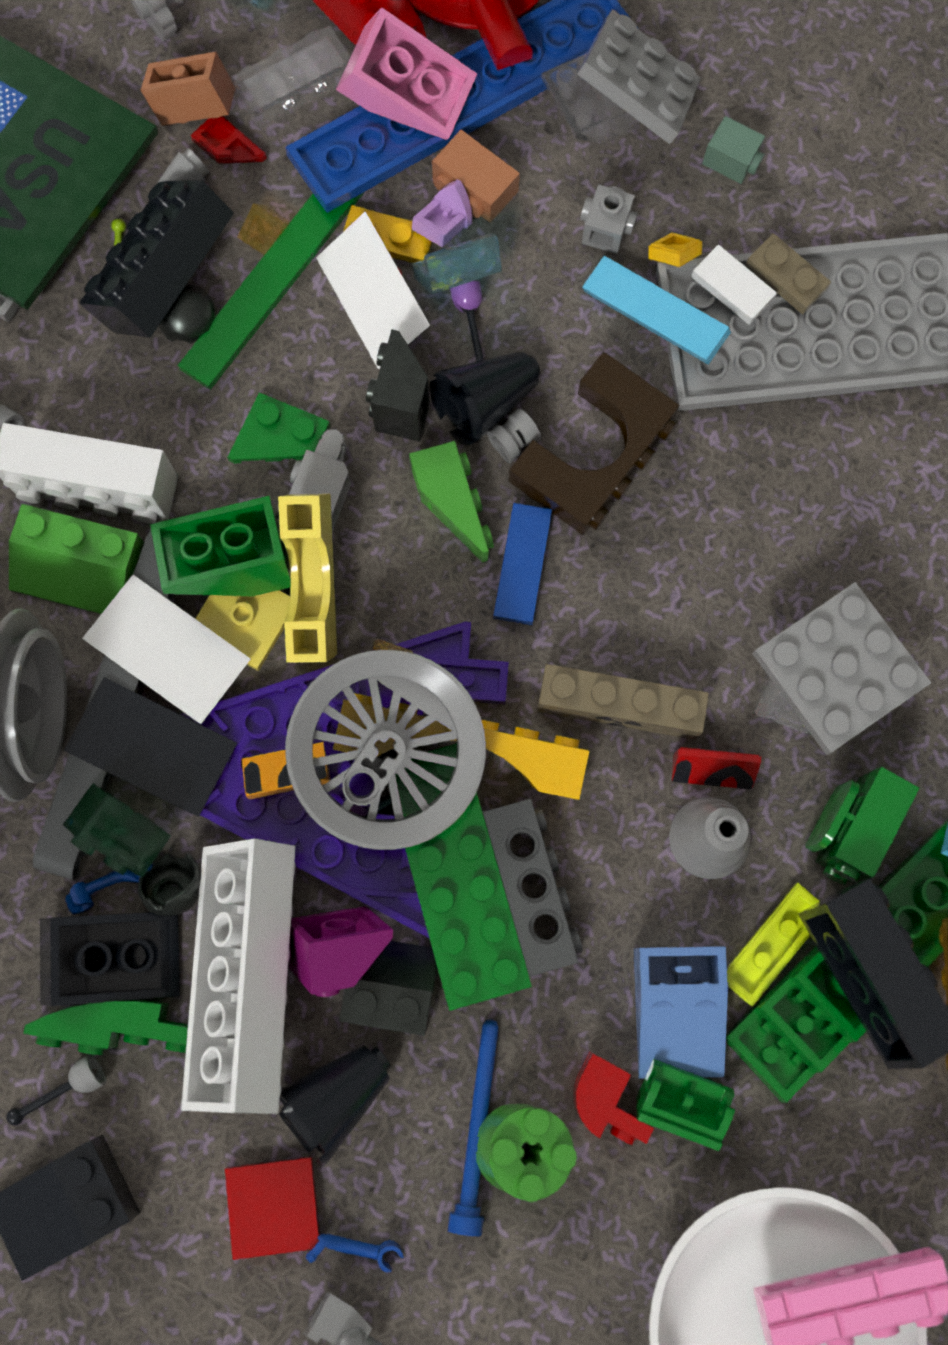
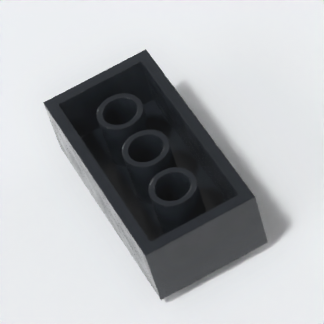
M203 180L161 181L157 183L149 192V202L142 212L137 213L127 225L128 232L123 240L114 245L107 253V263L101 272L87 282L84 288L86 294L79 304L109 330L118 334L151 338L233 216L234 212Z
M867 879L841 889L798 913L888 1069L924 1068L948 1053V1005H945L936 990L938 985L933 973L929 968L920 963L912 950L913 941L904 927L896 923L890 913L888 898L881 888L874 885L871 879Z

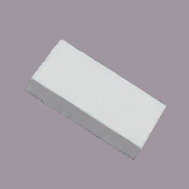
M717 245L693 270L691 275L695 281L748 325L760 315L777 294V292L720 245Z

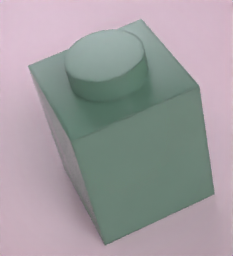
M725 116L707 146L702 164L742 184L748 173L756 174L765 157V154L760 152L765 136Z

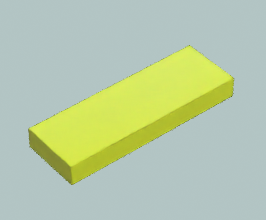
M795 883L727 967L728 988L750 1007L755 1005L810 936L798 913L818 903L819 900L799 883Z

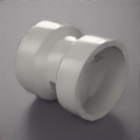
M519 408L508 416V422L504 425H496L487 432L490 443L507 463H512L521 455V450L528 447L532 440L538 443L542 439L541 433L534 421L525 411Z

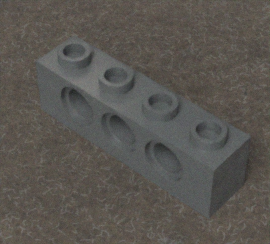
M530 798L484 811V820L529 977L579 963L576 954L583 952L582 944L576 927L569 929L564 914L571 911L565 888H557L553 872L558 871L559 866L553 847L545 848L541 832L547 830V825L541 806L534 808ZM524 835L530 838L533 843L532 854L527 857H518L513 854L510 849V841L515 836ZM536 875L543 880L545 891L541 897L530 898L524 894L521 885L522 880L526 876ZM547 915L554 919L557 929L551 939L544 940L535 934L533 924L538 916Z

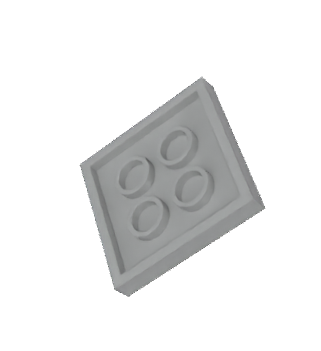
M613 9L604 20L577 75L668 144H671L679 134L701 79L690 64L677 60L667 52L665 46L659 40L649 38L637 28L631 18L626 15H620Z
M856 582L752 653L826 755L838 749L931 684V681Z

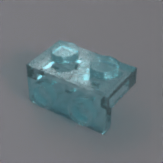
M490 233L426 254L424 260L412 264L414 278L430 293L435 294L501 272L502 266L498 237Z

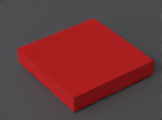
M312 1156L225 1168L232 1260L312 1250L319 1242L317 1236L320 1235Z

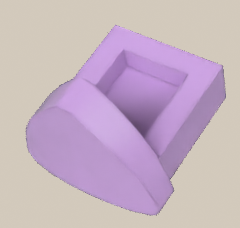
M455 180L443 187L434 196L433 200L413 217L412 230L443 248L463 228H468L472 224V210L462 182Z

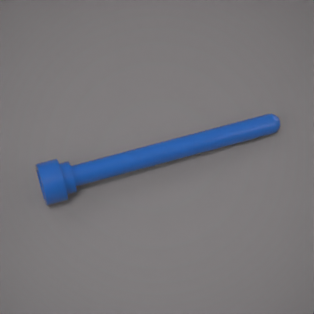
M492 1019L486 1020L482 1025L460 1203H455L454 1211L449 1213L447 1229L448 1232L465 1236H482L484 1216L480 1215L481 1207L477 1206L481 1171L476 1162L479 1128L488 1116L499 1031L498 1023Z

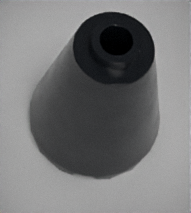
M519 351L440 370L433 375L436 379L430 381L429 384L431 400L439 419L441 420L447 415L456 429L449 431L452 437L459 443L469 446L479 441L538 386L540 367L534 357Z
M363 1045L281 1088L279 1100L284 1107L281 1108L280 1117L308 1153L316 1148L322 1154L316 1160L321 1167L330 1161L390 1080L387 1070L391 1068V1065L377 1047L370 1051Z

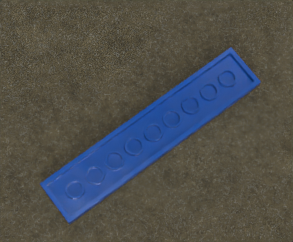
M552 0L518 19L532 48V59L497 70L483 39L453 54L454 58L476 72L477 76L451 136L447 140L369 112L359 106L286 146L287 157L326 213L444 148L460 130L469 134L576 74L611 10H615L620 15L628 17L629 15L617 0Z

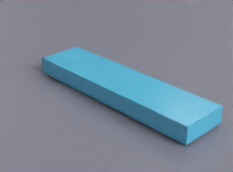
M603 256L582 287L586 293L708 365L731 333L730 328L606 256Z

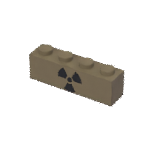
M546 664L542 677L537 712L696 740L703 733L709 693Z

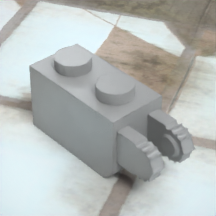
M327 429L321 435L322 439L319 440L315 452L306 450L302 462L298 460L295 462L290 476V483L293 485L289 495L330 493L333 532L350 489L351 481L349 472L343 462L347 451L344 436L337 429ZM279 504L276 511L277 519H279Z

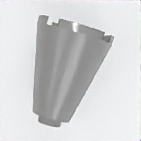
M702 797L685 804L674 816L669 833L670 848L676 861L688 873L705 879H718L734 873L745 862L751 847V832L746 818L732 803L716 797Z

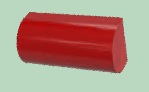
M509 0L469 1V12L497 70L532 59V48Z

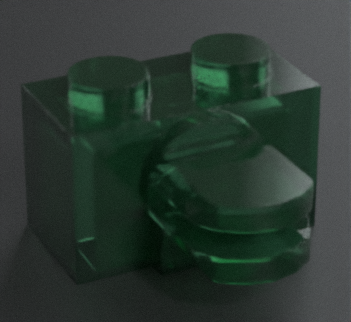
M92 783L62 824L74 835L70 842L90 856L97 850L106 856L103 862L116 872L124 875L127 870H130L141 878L171 837L168 832L152 820Z

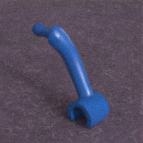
M144 861L141 867L120 868L92 882H78L74 884L70 889V893L65 897L69 911L76 915L89 910L94 905L91 894L108 886L121 882L139 883V877L144 871L151 870L152 863Z
M320 1234L317 1236L319 1242L305 1257L312 1263L317 1259L322 1250L327 1247L342 1253L376 1259L381 1270L387 1273L392 1272V1267L382 1259L383 1254L386 1251L392 1250L397 1252L399 1257L403 1258V1251L399 1243L392 1240L384 1241L380 1245H374L342 1236Z

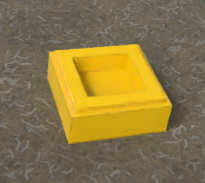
M671 232L649 245L648 259L681 267L702 254V241Z

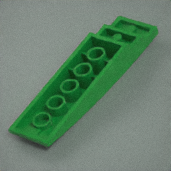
M948 819L878 885L888 898L890 913L896 923L904 927L913 941L912 950L920 963L926 967L948 947V857L941 853ZM815 946L726 1033V1043L781 1103H787L815 1073H821L849 1043L857 1042L866 1030L819 949Z

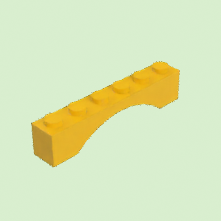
M354 693L375 724L376 718L371 696ZM343 699L340 713L366 730L367 727L349 700ZM399 703L396 718L397 724L410 704ZM382 707L384 719L387 721L390 708ZM417 709V711L405 727V730H407L408 728H410L426 716L417 714ZM482 720L486 749L504 758L516 768L535 790L552 795L580 799L589 756L588 750L578 748L580 740L555 735L554 742L539 740V731L515 727L514 734L498 731L500 723ZM434 721L413 735L411 739L450 732L451 730L438 721ZM338 722L337 735L361 738ZM389 738L386 742L378 740L375 743L379 751L377 757L394 749L393 743L395 740ZM334 743L333 750L349 752L358 750V747Z

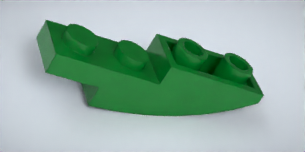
M125 1000L89 1003L66 1008L26 1024L23 1034L37 1036L35 1043L42 1046L61 1048L63 1041L79 1044L78 1052L92 1055H103L104 1049L117 1047L120 1033L124 1034L123 1042L148 1046L150 1039L165 1041L166 1050L186 1053L188 1024L166 1020L169 1003Z

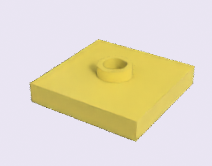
M280 590L257 596L209 595L195 619L248 656L251 660L247 665L259 671L285 628L284 621L289 609L290 596Z

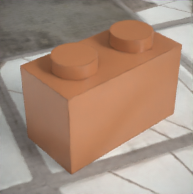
M210 52L148 63L141 92L160 124L164 126L229 115L235 86L217 52Z
M460 130L432 161L433 182L436 188L440 191L449 183L460 180L470 200L469 203L474 218L482 216L491 223L519 192L520 173L463 130Z

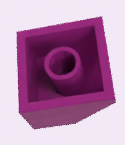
M367 906L291 918L288 968L311 995L314 994L319 997L337 995L340 993V989L354 987L393 938V929Z

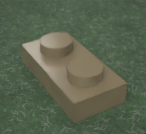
M774 233L748 258L745 265L802 315L826 292L831 284L828 278Z

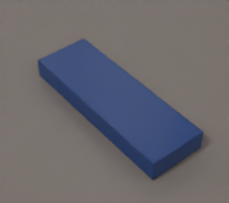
M513 503L493 619L527 625L533 624L552 509Z

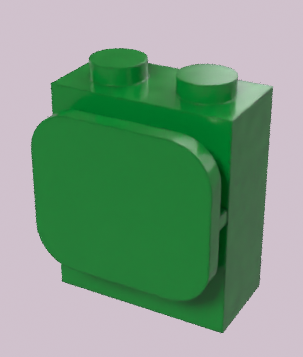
M883 767L860 776L857 782L850 780L839 785L831 794L805 845V848L812 852L821 850L815 862L825 867L822 873L831 880L843 885L846 884L847 880L857 882L874 878L920 788Z

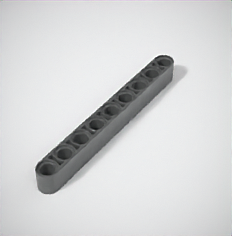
M150 530L133 575L175 604L172 601L174 594H164L161 589L152 532ZM104 655L86 709L104 677L143 696L146 684ZM69 754L33 856L34 869L70 880H76L80 876L82 870H78L82 856L87 857L95 834L92 827L96 816L101 817L109 794L105 790L109 778H114V775Z

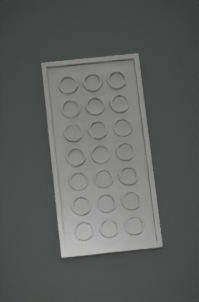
M948 233L793 249L831 281L829 288L803 315L777 293L774 300L750 325L691 277L693 270L705 258L693 259L681 267L662 262L657 263L658 287L725 324L731 331L709 365L667 341L675 401L680 405L678 411L948 383ZM753 253L732 256L745 266L748 258Z

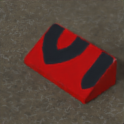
M680 747L673 754L672 782L751 790L761 765V757L756 754Z

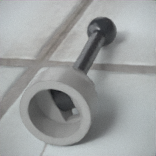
M88 1054L78 1060L70 1068L66 1083L21 1109L12 1108L6 1115L7 1122L13 1126L19 1125L23 1121L24 1116L72 1088L78 1092L89 1093L105 1085L106 1076L97 1058L92 1054ZM92 1069L98 1070L96 1075L93 1073Z

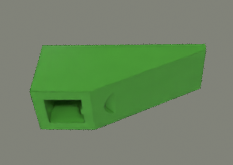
M455 441L409 453L410 466L421 502L482 563L488 561V549L494 548L488 525L481 526L477 512L482 511V504L477 489L470 490L466 476L471 475L466 453L459 454Z

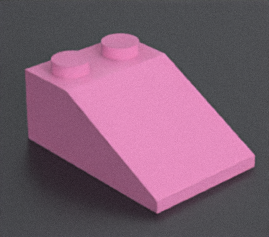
M381 7L364 26L336 90L369 112L447 140L451 136L477 73Z

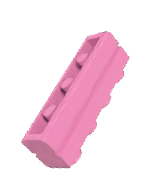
M930 1247L755 1287L753 1290L767 1345H820L824 1343L827 1345H853L855 1343L854 1336L871 1333L874 1338H887L898 1334V1326L915 1322L918 1327H933L944 1322L943 1315L948 1314V1275L944 1260L940 1253Z

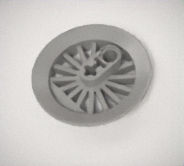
M375 650L359 653L337 662L321 673L299 699L291 716L286 737V763L290 782L296 796L308 814L322 828L337 838L353 845L378 850H393L414 846L430 840L451 826L463 814L475 796L481 782L486 758V741L482 720L474 701L464 686L450 672L437 663L420 655L397 650ZM367 678L376 718L375 724L350 688L351 684ZM377 681L393 691L387 721L384 719ZM343 691L367 729H363L329 706L328 703L339 692ZM402 697L411 704L397 724L396 718L400 698ZM418 708L428 714V716L405 730V727ZM322 712H324L361 738L357 739L315 729ZM434 721H438L451 730L450 732L411 739L413 735ZM389 738L394 739L393 748L397 751L394 757L386 755L383 759H379L377 757L379 751L375 743L378 740L386 742ZM313 739L358 747V750L314 758ZM457 740L456 758L413 750L414 747ZM411 758L454 766L447 784L411 761ZM355 759L348 769L323 785L316 767ZM405 768H408L441 790V793L431 803L427 804L405 771ZM366 773L373 778L374 787L369 794L357 795L351 791L349 782L354 775ZM395 774H398L421 810L403 817ZM343 783V792L347 798L343 805L337 802L329 793V791ZM388 783L395 818L376 819L381 792ZM353 804H370L368 817L350 811Z

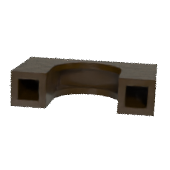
M604 351L580 380L578 395L605 413L618 425L624 439V451L621 456L604 468L582 470L568 465L539 443L532 440L509 469L508 482L544 508L552 509V514L583 536L590 527L597 530L610 512L605 507L613 497L620 500L626 494L633 483L629 479L630 475L637 467L642 471L646 468L656 453L652 449L659 438L666 441L679 423L675 419L680 406L678 403Z

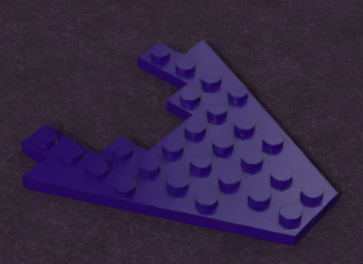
M465 621L379 649L405 651L420 655L437 663L450 672L464 686L474 702L505 704L509 662L469 659L471 622ZM332 665L218 702L200 725L236 742L237 745L200 815L245 840L260 839L295 846L294 862L297 868L429 938L405 848L393 850L370 849L353 845L337 838L322 828L308 814L296 796L295 791L251 800L246 797L242 758L286 750L288 726L299 699L309 685ZM368 678L350 685L354 693L371 696ZM377 681L382 707L390 708L393 691ZM341 691L328 705L341 712L343 699H348L343 691ZM400 698V703L411 704L404 698ZM418 708L417 714L423 715L424 712ZM322 712L315 730L336 734L338 722ZM186 713L180 714V715H182V716H184V717H186V718H188V719H190V720H192V721L198 723L196 720H194L193 718H191V717H190L189 715H187ZM313 739V744L324 742L326 756L344 753L333 750V742ZM355 759L328 764L330 778L333 779L348 769ZM358 773L351 778L349 787L354 794L366 795L372 791L374 780L366 773ZM343 783L329 791L330 795L341 805L344 804L347 798L343 792ZM370 804L361 806L368 809L370 807ZM377 814L376 819L395 818L394 815Z

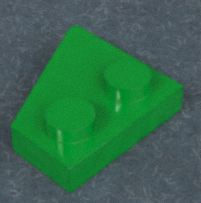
M259 392L227 458L229 462L234 464L253 460H265V462L282 461L283 459L290 458L303 460L306 450L315 452L319 440L322 439L321 435L327 429L329 430L331 426L330 421Z

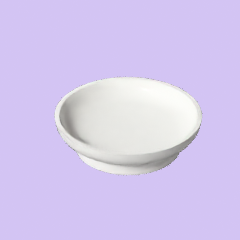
M797 1188L760 1189L737 1195L714 1206L696 1219L671 1249L657 1279L652 1298L649 1319L650 1345H767L753 1291L755 1287L900 1253L890 1239L867 1217L849 1205L830 1196ZM915 1322L898 1326V1334L887 1338H874L871 1333L854 1336L855 1343L853 1345H927V1328L918 1327Z

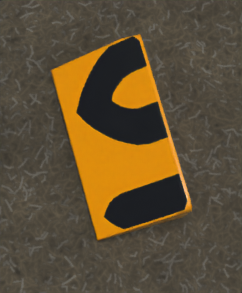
M324 742L313 744L314 758L326 756ZM286 750L242 758L244 788L248 799L294 791L287 770ZM328 765L316 767L323 785L331 780Z

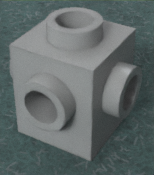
M598 184L594 198L587 197L582 209L580 220L585 221L582 244L618 254L624 233L632 234L638 212L632 211L635 195L626 193V191L619 187H606Z

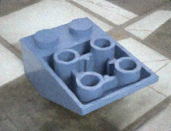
M726 946L633 948L638 1078L645 1079L653 1059L701 1077H724L728 1001Z

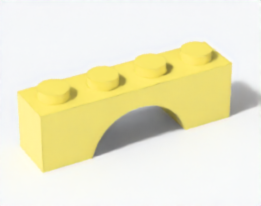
M330 493L278 496L280 539L284 543L288 554L291 579L290 603L284 621L286 662H328L337 655Z

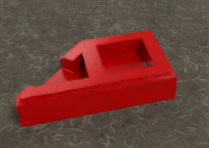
M223 116L208 118L190 135L192 141L217 163L264 162L267 159L266 153Z

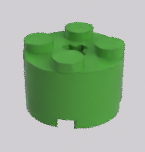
M528 1104L503 1105L492 1111L479 1128L476 1162L482 1175L491 1185L515 1198L535 1202L552 1195L565 1183L576 1163L577 1155L568 1128L560 1118L547 1110ZM524 1143H527V1144H528V1146H527V1148H526L527 1154H526V1156H525L524 1158H522L523 1155H524V1150L522 1149V1145H523Z

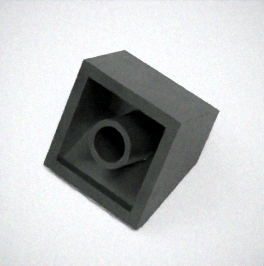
M390 941L354 987L345 988L339 1021L425 1036L437 969L433 949L431 947Z

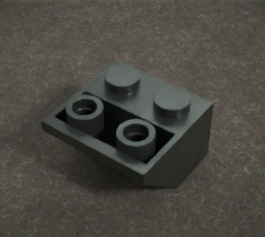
M391 329L388 343L381 342L376 361V365L380 366L378 378H371L368 385L366 402L370 403L369 417L373 418L375 431L420 442L430 408L428 376L400 331Z

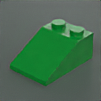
M270 496L150 524L161 589L164 594L257 596L291 587L289 569Z

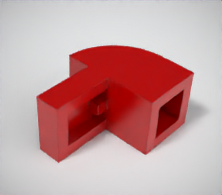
M589 1051L577 1075L573 1089L574 1105L579 1118L586 1128L599 1139L607 1123L613 1125L609 1133L620 1140L633 1145L635 1139H638L647 1144L654 1127L638 1121L636 1116L616 1106L631 1074Z

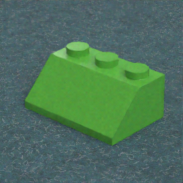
M21 504L9 539V590L102 614L134 574L145 542L138 533Z

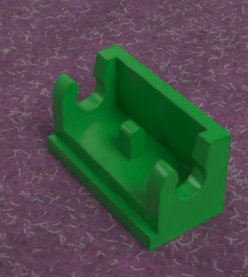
M653 1059L636 1096L637 1120L719 1151L735 1113V1109L730 1107L735 1095L734 1090Z

